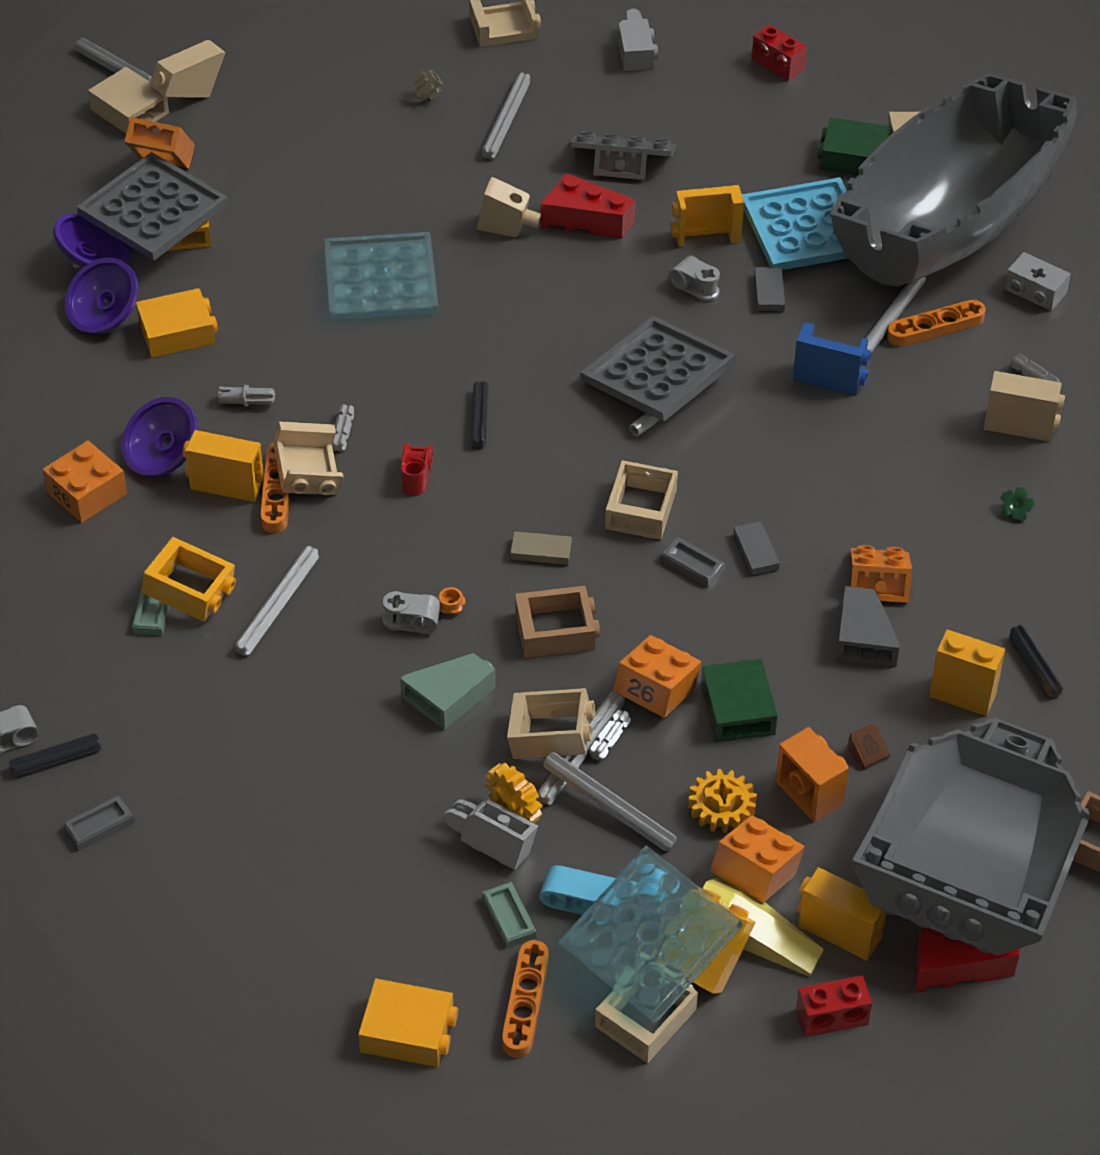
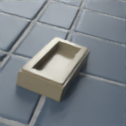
M514 531L511 560L569 565L572 537Z

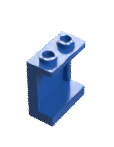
M804 322L796 340L792 380L856 396L860 385L865 386L869 370L865 369L871 357V350L867 349L868 339L862 338L860 346L854 347L814 337L815 325Z

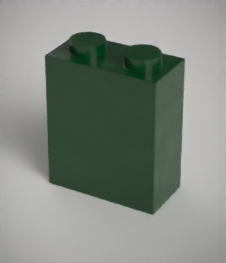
M830 117L828 127H823L821 142L824 144L819 143L817 159H821L820 170L859 175L858 168L890 136L891 126Z
M762 659L702 666L701 688L715 742L776 735L778 715Z

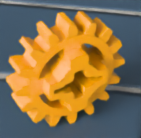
M499 763L488 771V774L485 776V779L488 781L485 787L491 791L488 794L491 801L532 823L539 820V817L543 814L539 810L542 808V804L536 800L539 795L534 785L525 779L523 773L517 771L514 766L509 768L507 763L502 765Z
M718 769L717 775L714 776L707 771L705 772V780L697 777L695 779V786H690L688 808L692 809V818L700 817L699 825L701 827L709 823L711 824L710 831L714 832L718 826L722 827L724 833H727L728 826H732L735 829L740 825V822H744L750 815L755 814L757 793H753L752 783L745 784L744 775L735 778L733 770L728 775H723L722 770Z

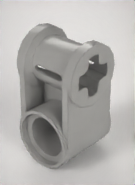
M687 256L669 272V279L677 289L683 290L704 302L714 301L719 297V288L717 287V281L720 278L719 270L700 261L696 257Z
M393 591L384 596L383 608L385 612L382 616V623L387 629L417 632L420 634H430L436 630L440 611V601L436 597L428 594L418 595ZM396 600H398V608L395 607ZM394 614H396V622H395V623L393 622V615H394Z
M17 705L0 712V754L20 746L29 745L37 739L39 730L27 707Z

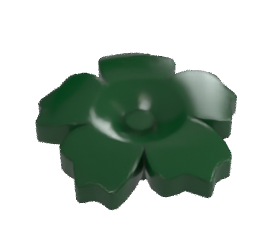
M1017 487L1015 493L1012 490L1003 492L1000 497L1001 501L1004 502L1001 505V515L1008 518L1013 514L1014 520L1022 522L1027 519L1026 512H1031L1032 508L1035 507L1034 499L1027 498L1029 494L1025 491L1024 487Z

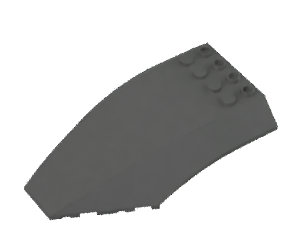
M994 717L986 720L984 723L972 724L971 729L965 732L957 729L944 733L940 737L929 738L928 744L925 745L910 744L886 798L851 862V867L871 904L881 908L887 914L898 915L911 920L919 927H928L943 933L949 939L960 940L973 945L984 953H993L999 956L1040 942L1090 817L1088 809H1083L1080 804L1081 795L1074 788L1075 783L1069 771L1063 770L1061 766L1063 759L1060 753L1056 751L1053 739Z

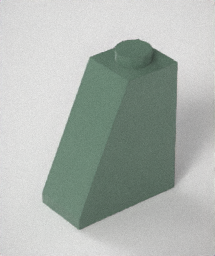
M474 653L405 674L400 678L401 697L444 730L496 688L493 665L487 660H482Z

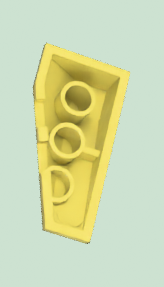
M719 876L706 881L703 889L710 890L721 897L720 903L728 907L731 904L738 905L750 912L748 918L756 921L743 948L744 950L811 977L823 954L824 949L767 903L758 901Z

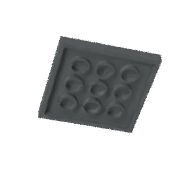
M151 152L79 204L77 212L81 217L154 261L228 205V197Z
M652 316L583 369L580 375L581 381L653 417L665 421L737 364L736 354Z

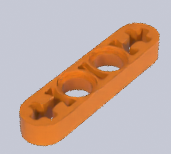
M967 300L895 320L889 324L887 340L894 346L902 347L972 328L984 322L986 307L978 300ZM950 317L953 318L955 321L945 322L942 320V318ZM927 324L931 328L921 329L918 327V325Z
M273 443L268 446L266 452L261 522L262 528L265 531L279 533L288 524L290 493L282 492L280 479L271 478L273 474L278 473ZM273 494H280L283 496V498L278 501H273L269 499V497ZM272 511L277 512L278 517L276 520H272Z
M538 940L525 942L519 950L502 1034L503 1050L508 1056L513 1058H522L528 1055L533 1046L549 964V950L543 942ZM532 953L538 954L535 969L529 968ZM525 979H532L538 985L535 989L525 990L519 984ZM519 1007H527L532 1011V1014L527 1018H519L514 1014V1011ZM516 1028L522 1030V1040L519 1045L513 1044L516 1037Z

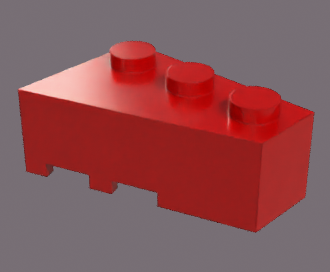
M566 173L541 203L540 227L549 228V225L565 227V231L573 232L574 228L589 230V234L623 238L634 224L635 199Z
M919 927L915 993L925 992V988L944 985V988L954 987L955 983L970 980L978 983L1014 977L1020 956V948L998 956L993 953L979 951L975 946L963 941L949 939L943 933L928 927Z

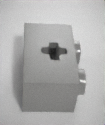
M1023 252L1008 269L1005 290L1052 311L1067 294L1071 273Z

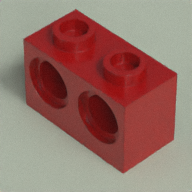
M770 24L753 35L752 60L788 81L805 70L807 46Z
M863 975L798 988L796 1012L805 1037L869 1025L872 1000Z

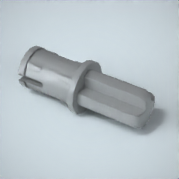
M244 385V387H219V391H221L218 392L220 404H243L244 407H248L249 404H273L275 402V390L273 388H249V385Z

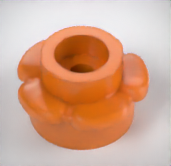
M454 587L443 589L437 597L440 601V611L444 614H457L463 610V606L466 603L462 592Z

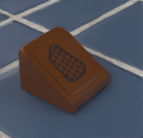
M875 723L849 735L847 748L864 769L890 758L891 754Z

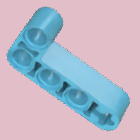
M555 865L548 868L539 898L543 904L551 908L645 930H657L661 927L669 901L670 877L661 870L650 868L643 871L638 884Z

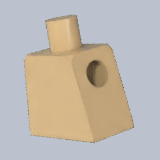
M491 177L484 193L477 230L517 237L522 225L537 229L541 213L527 209L530 199L528 193Z

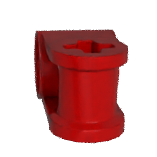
M404 443L401 483L402 490L407 495L418 496L426 491L429 473L433 464V445H428L426 448L413 447L409 443Z

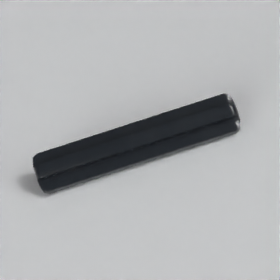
M476 381L473 385L471 446L473 448H484L486 446L488 383L485 381Z
M1023 625L1012 627L1009 634L1010 638L1050 698L1062 695L1064 686Z
M93 733L11 759L9 761L10 769L14 777H19L97 752L101 749V743L97 734Z

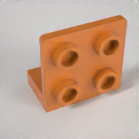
M860 545L857 548H851L852 572L850 587L874 589L880 601L909 603L912 577L909 552H904V549L899 547L875 550L873 546Z

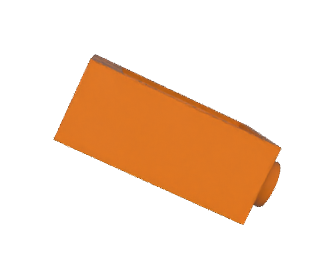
M130 117L124 142L140 160L153 152L179 168L189 169L195 144L181 127ZM155 128L159 129L157 133H153Z

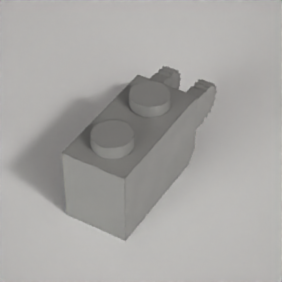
M632 8L626 12V20H622L619 23L618 45L624 71L653 69L654 59H658L657 44H653L655 41L654 29L649 28L648 19H642L641 12L638 9Z
M459 799L454 803V808H450L443 815L446 825L462 834L460 841L514 870L530 854L538 829V825L490 799L482 801L478 806L467 802V800Z

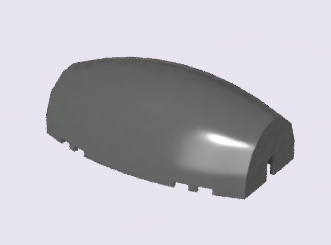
M987 73L963 85L962 93L953 98L951 94L942 97L943 103L933 109L929 105L878 146L858 168L859 175L856 179L850 178L847 183L848 190L846 193L839 195L830 216L834 233L845 255L866 276L884 285L901 286L941 270L991 242L1015 222L1032 204L1048 182L1061 159L1077 117L1076 97L1038 87L1036 89L1038 106L1034 107L1028 102L1024 82Z

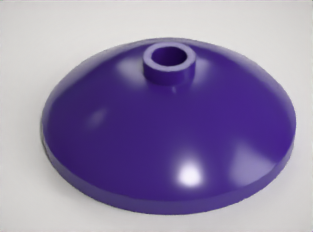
M77 213L61 216L54 225L53 236L57 246L68 259L83 268L87 264L101 258H117L127 264L130 257L128 245Z
M101 258L84 266L72 279L65 296V311L71 324L86 334L96 335L109 332L123 323L132 312L138 297L139 286L135 272L129 265L117 258Z
M160 397L149 401L139 408L129 420L122 437V454L127 465L139 475L150 478L167 475L179 468L186 461V458L183 457L184 444L187 440L190 441L194 430H198L197 417L192 408L184 401L174 397Z

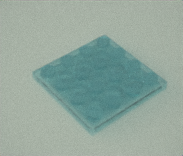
M430 232L324 238L330 320L438 313Z
M646 845L558 943L655 1025L738 932L743 923L738 917Z

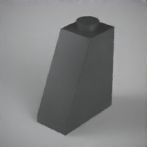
M845 586L836 660L896 667L900 642L876 591L862 587Z

